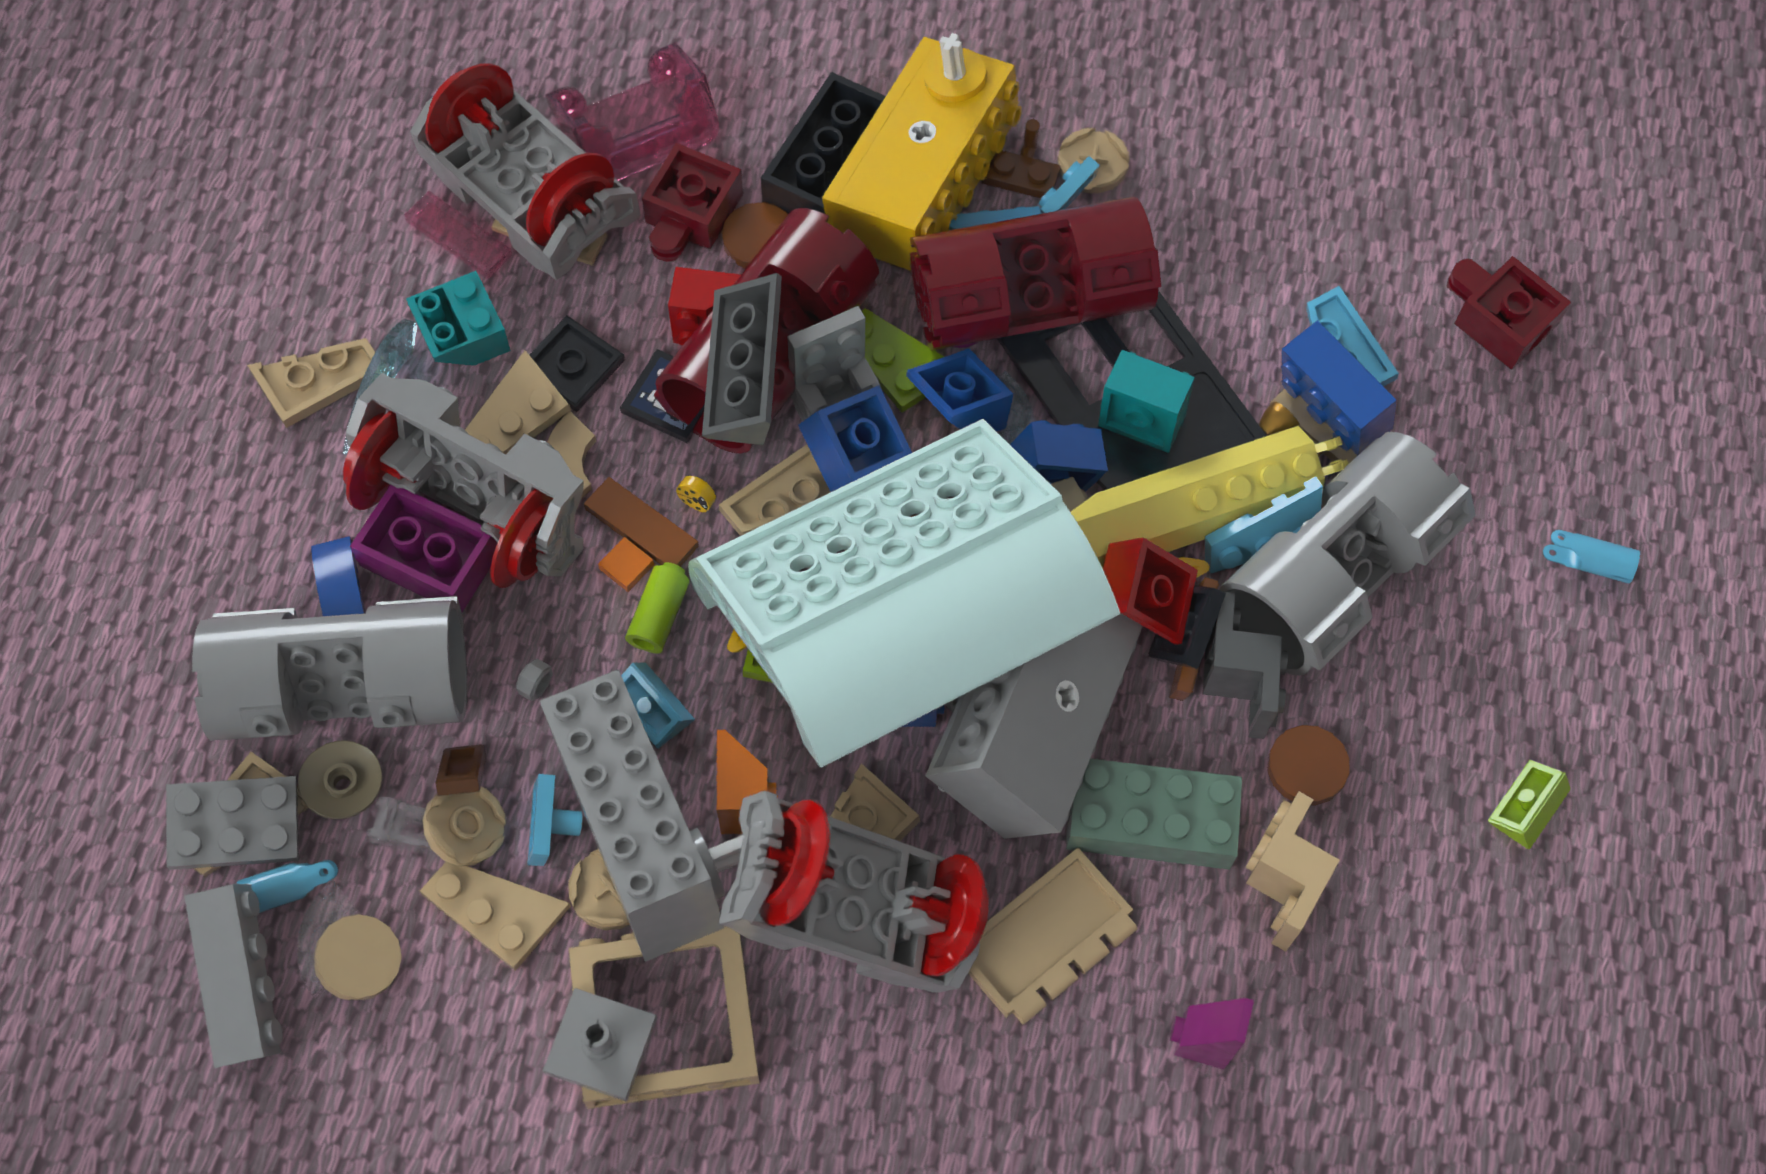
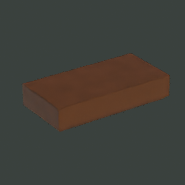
M485 745L451 747L443 750L435 782L437 796L480 792L486 763Z

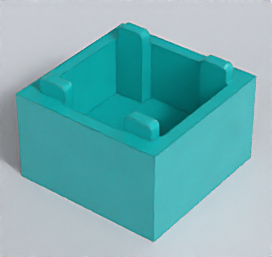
M1121 350L1104 386L1098 426L1169 453L1185 420L1195 377L1187 372H1180L1140 357L1134 352Z

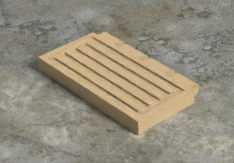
M1078 847L987 921L979 941V954L968 974L1006 1018L1013 1013L1024 1025L1047 1006L1043 998L1037 993L1040 989L1053 1001L1078 980L1076 973L1069 966L1070 964L1074 963L1081 973L1085 974L1110 953L1107 946L1101 941L1103 937L1116 948L1138 930L1136 924L1129 917L1134 909Z

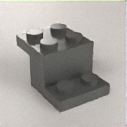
M1225 592L1224 601L1205 649L1202 695L1250 700L1248 737L1264 739L1270 727H1276L1278 713H1283L1285 708L1286 690L1279 688L1280 675H1285L1288 653L1281 650L1282 636L1238 631L1241 609L1234 608L1235 593Z

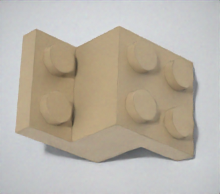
M1298 791L1292 803L1283 800L1245 867L1252 871L1246 882L1248 885L1284 905L1281 907L1270 928L1277 931L1271 944L1285 952L1302 931L1340 861L1338 858L1295 835L1296 830L1314 800Z

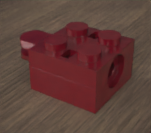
M675 143L642 197L645 223L655 226L649 235L651 252L657 259L665 262L676 261L689 241L711 250L723 229L725 220L734 211L743 195L741 169Z
M1514 256L1493 275L1472 259H1463L1455 264L1447 280V288L1465 302L1454 324L1511 370L1558 326L1571 304L1570 300Z

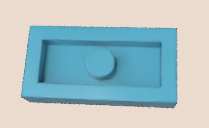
M1090 156L1082 164L1078 161L1074 162L1062 178L1066 181L1057 191L1052 187L1039 201L1041 214L1067 209L1097 176L1100 165Z

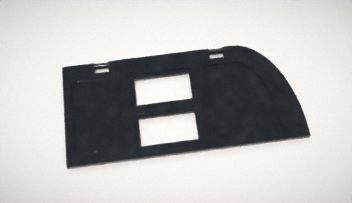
M1159 290L1155 308L1148 311L1183 357L1167 367L1180 372H1187L1195 377L1185 420L1169 453L1098 426L1102 399L1089 405L1045 342L1082 324L1110 365L1114 367L1121 350L1130 351L1106 318L997 338L1057 425L1082 424L1087 428L1101 429L1108 471L1097 483L1103 490L1267 436Z

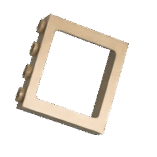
M724 926L721 930L670 951L676 952L711 946L717 947L720 950L733 1049L732 1059L727 1063L636 1076L628 1101L582 1087L583 1102L587 1109L760 1084L742 942L739 933ZM628 933L621 936V941L604 943V940L600 938L586 939L579 942V947L569 948L573 991L576 988L596 995L593 970L598 963L642 957L634 934Z

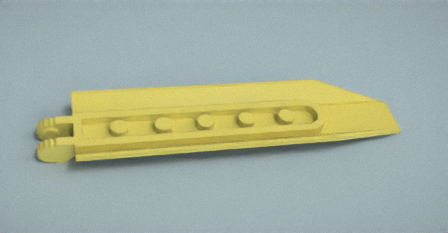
M1295 426L1095 493L1070 512L1089 541L1103 569L1109 543L1144 537L1165 551L1170 552L1205 540L1206 535L1247 513L1253 516L1273 507L1271 500L1285 494L1289 498L1306 489L1304 482L1314 477H1317L1324 487V476L1342 471L1349 463L1347 459H1338L1321 467L1317 453L1338 448V446L1342 445L1341 437H1334L1314 444L1312 439L1299 426Z

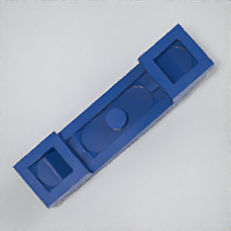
M350 536L311 546L315 580L323 616L366 613L357 575L356 559L350 548L352 544Z

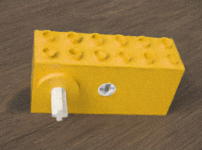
M954 33L949 38L943 36L940 41L923 37L823 195L822 201L825 213L829 216L828 223L843 234L847 229L851 230L866 245L874 258L911 271L909 253L916 252L917 250L915 247H911L910 238L949 231L951 220H956L957 214H960L963 207L969 206L973 198L974 188L979 180H984L987 176L990 162L995 153L1002 151L1010 128L1018 124L1022 107L1018 101L1019 82L1016 81L1015 65L962 48L959 35Z

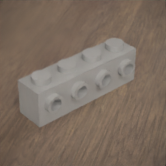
M231 884L185 895L214 1068L280 1054V1044L283 1036L282 1028L274 1015L272 1001L275 997V989L272 979L267 976L264 959L267 955V944L264 936L259 932L257 915L259 914L260 906L256 893L252 891L251 884Z

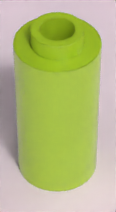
M669 562L653 567L625 636V640L633 647L654 654L662 653L690 583V579L685 575V570L682 567Z

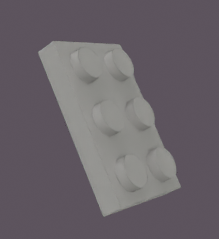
M296 776L166 784L167 868L169 870L299 861Z

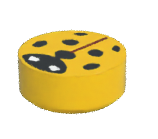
M685 476L676 488V493L681 501L699 512H707L716 500L712 487L696 476Z

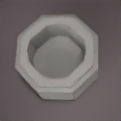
M539 659L526 664L519 674L516 683L518 694L530 701H535L541 697L553 675L551 666Z

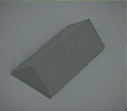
M778 273L714 291L702 436L707 439L764 445L771 425L782 276Z

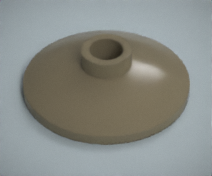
M345 740L330 742L314 750L304 761L298 777L299 792L305 804L314 813L329 819L350 818L365 811L376 800L383 781L382 769L377 757L364 745ZM342 779L350 781L349 787L344 790L335 788L337 782Z

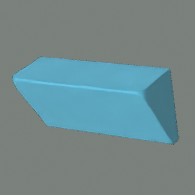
M633 662L621 675L647 736L656 748H660L695 720L647 663Z

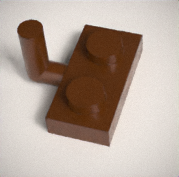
M1030 119L1026 122L1020 155L1003 150L1000 153H995L990 162L988 174L984 180H981V184L1040 199L1052 187L1055 188L1061 165L1034 159L1040 123L1037 120Z

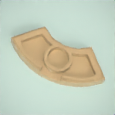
M569 411L557 423L547 443L559 451L572 474L584 480V492L581 497L583 498L592 490L591 483L584 474L583 464L586 454L596 442V438Z

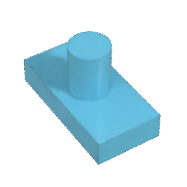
M538 774L533 786L527 865H545L550 855L551 834L580 836L582 811L553 809L555 775Z

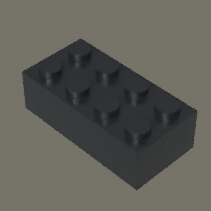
M831 72L761 176L762 202L777 206L785 211L787 215L799 208L812 209L826 214L822 201L823 195L886 96Z

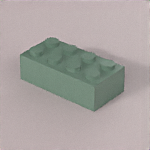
M1090 758L1083 775L1082 785L1077 791L1069 811L1066 850H1075L1079 847L1082 852L1230 870L1238 855L1242 777Z

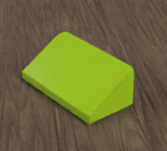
M1529 760L1488 819V822L1530 850L1570 791V784L1566 773Z

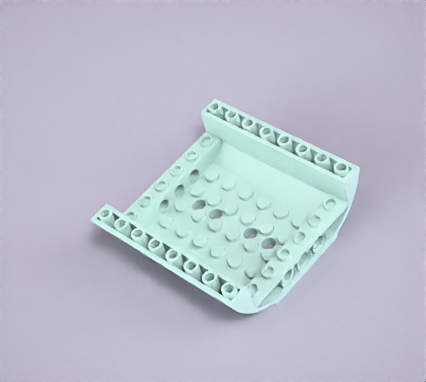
M984 419L970 424L690 560L688 565L693 590L707 609L714 606L719 607L789 704L802 742L820 768L1120 614L1119 607L1102 566L1079 524L1064 504L1062 495ZM808 568V570L798 572L801 569Z

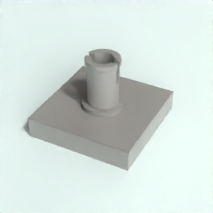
M574 988L543 1072L545 1075L628 1101L658 1018L656 1014Z

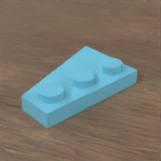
M1340 286L1307 303L1306 310L1310 325L1318 320L1383 386L1398 379V371Z
M1314 477L1304 482L1306 489L1289 498L1282 494L1271 500L1273 507L1253 516L1247 513L1206 535L1205 561L1210 566L1209 572L1215 573L1245 564L1276 533L1283 531L1297 533L1305 521L1312 519L1321 510L1323 486L1318 478Z

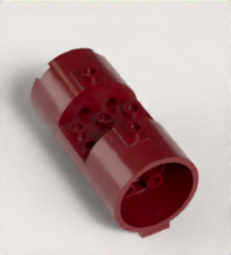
M1136 197L910 238L911 247H915L917 250L916 252L909 253L917 310L920 312L922 321L927 323V327H923V334L931 351L1151 310L1156 306L1158 288L1161 287L1158 249L1154 245L1146 212Z
M799 208L791 211L733 284L736 285L776 273L782 276L771 421L795 391L794 374L789 369L787 336L854 307H860L877 285L875 284V279L880 274L873 255L851 230L847 229L843 234L837 228L827 223L828 215L812 209ZM713 311L701 322L656 379L657 391L653 396L667 413L687 425L691 423L705 404ZM704 412L693 429L696 435L728 452L746 453L754 445L703 437Z

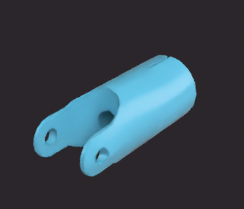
M1555 530L1551 535V540L1555 545L1550 544L1543 549V555L1547 560L1628 584L1631 583L1635 576L1640 559V550L1563 530ZM1558 536L1564 537V540L1559 539ZM1554 550L1556 555H1550L1549 551Z
M324 860L315 864L289 863L238 880L237 884H251L252 891L258 897L259 913L303 899L317 885L334 879L338 873V867L331 860ZM324 868L327 869L328 874L324 873Z

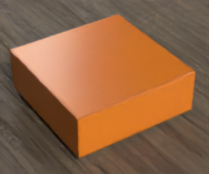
M625 537L598 563L599 570L627 592L654 566V560Z

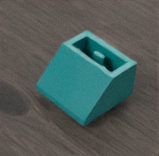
M477 271L406 298L435 362L475 366L511 351L505 329Z

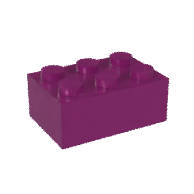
M390 485L350 545V548L360 567L425 598L458 596L462 613L491 568L492 558L498 542L492 536L481 531L482 525L424 497L413 494L404 488H396Z

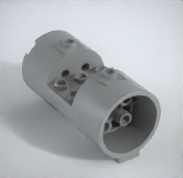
M1386 432L1383 436L1373 440L1322 490V503L1324 507L1312 519L1305 521L1297 533L1286 531L1276 533L1220 586V591L1235 593L1234 608L1241 609L1238 631L1282 636L1281 650L1288 653L1287 674L1305 675L1313 667L1321 670L1373 618L1368 597L1393 573L1409 572L1418 563L1426 566L1476 516L1470 488L1461 484L1454 472L1447 476L1439 465L1432 460L1437 454L1413 437L1398 432Z
M458 596L376 602L375 606H369L364 614L298 618L295 608L215 613L212 618L200 620L193 643L192 672H197V685L200 696L194 698L204 734L211 741L297 735L302 729L303 722L306 720L326 721L328 719L346 717L367 718L371 716L374 728L378 729L463 722L467 707V662L463 633L464 622Z

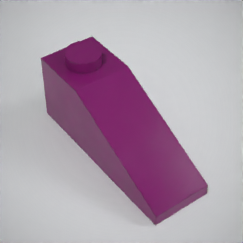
M1241 998L1189 1005L1183 1017L1176 1016L1173 1022L1170 1041L1176 1043L1174 1055L1224 1070L1245 1044L1254 1000Z

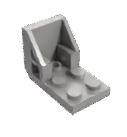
M859 306L787 336L789 369L794 374L793 378L795 381V391L791 397L802 422L818 410L880 385L865 358V316Z

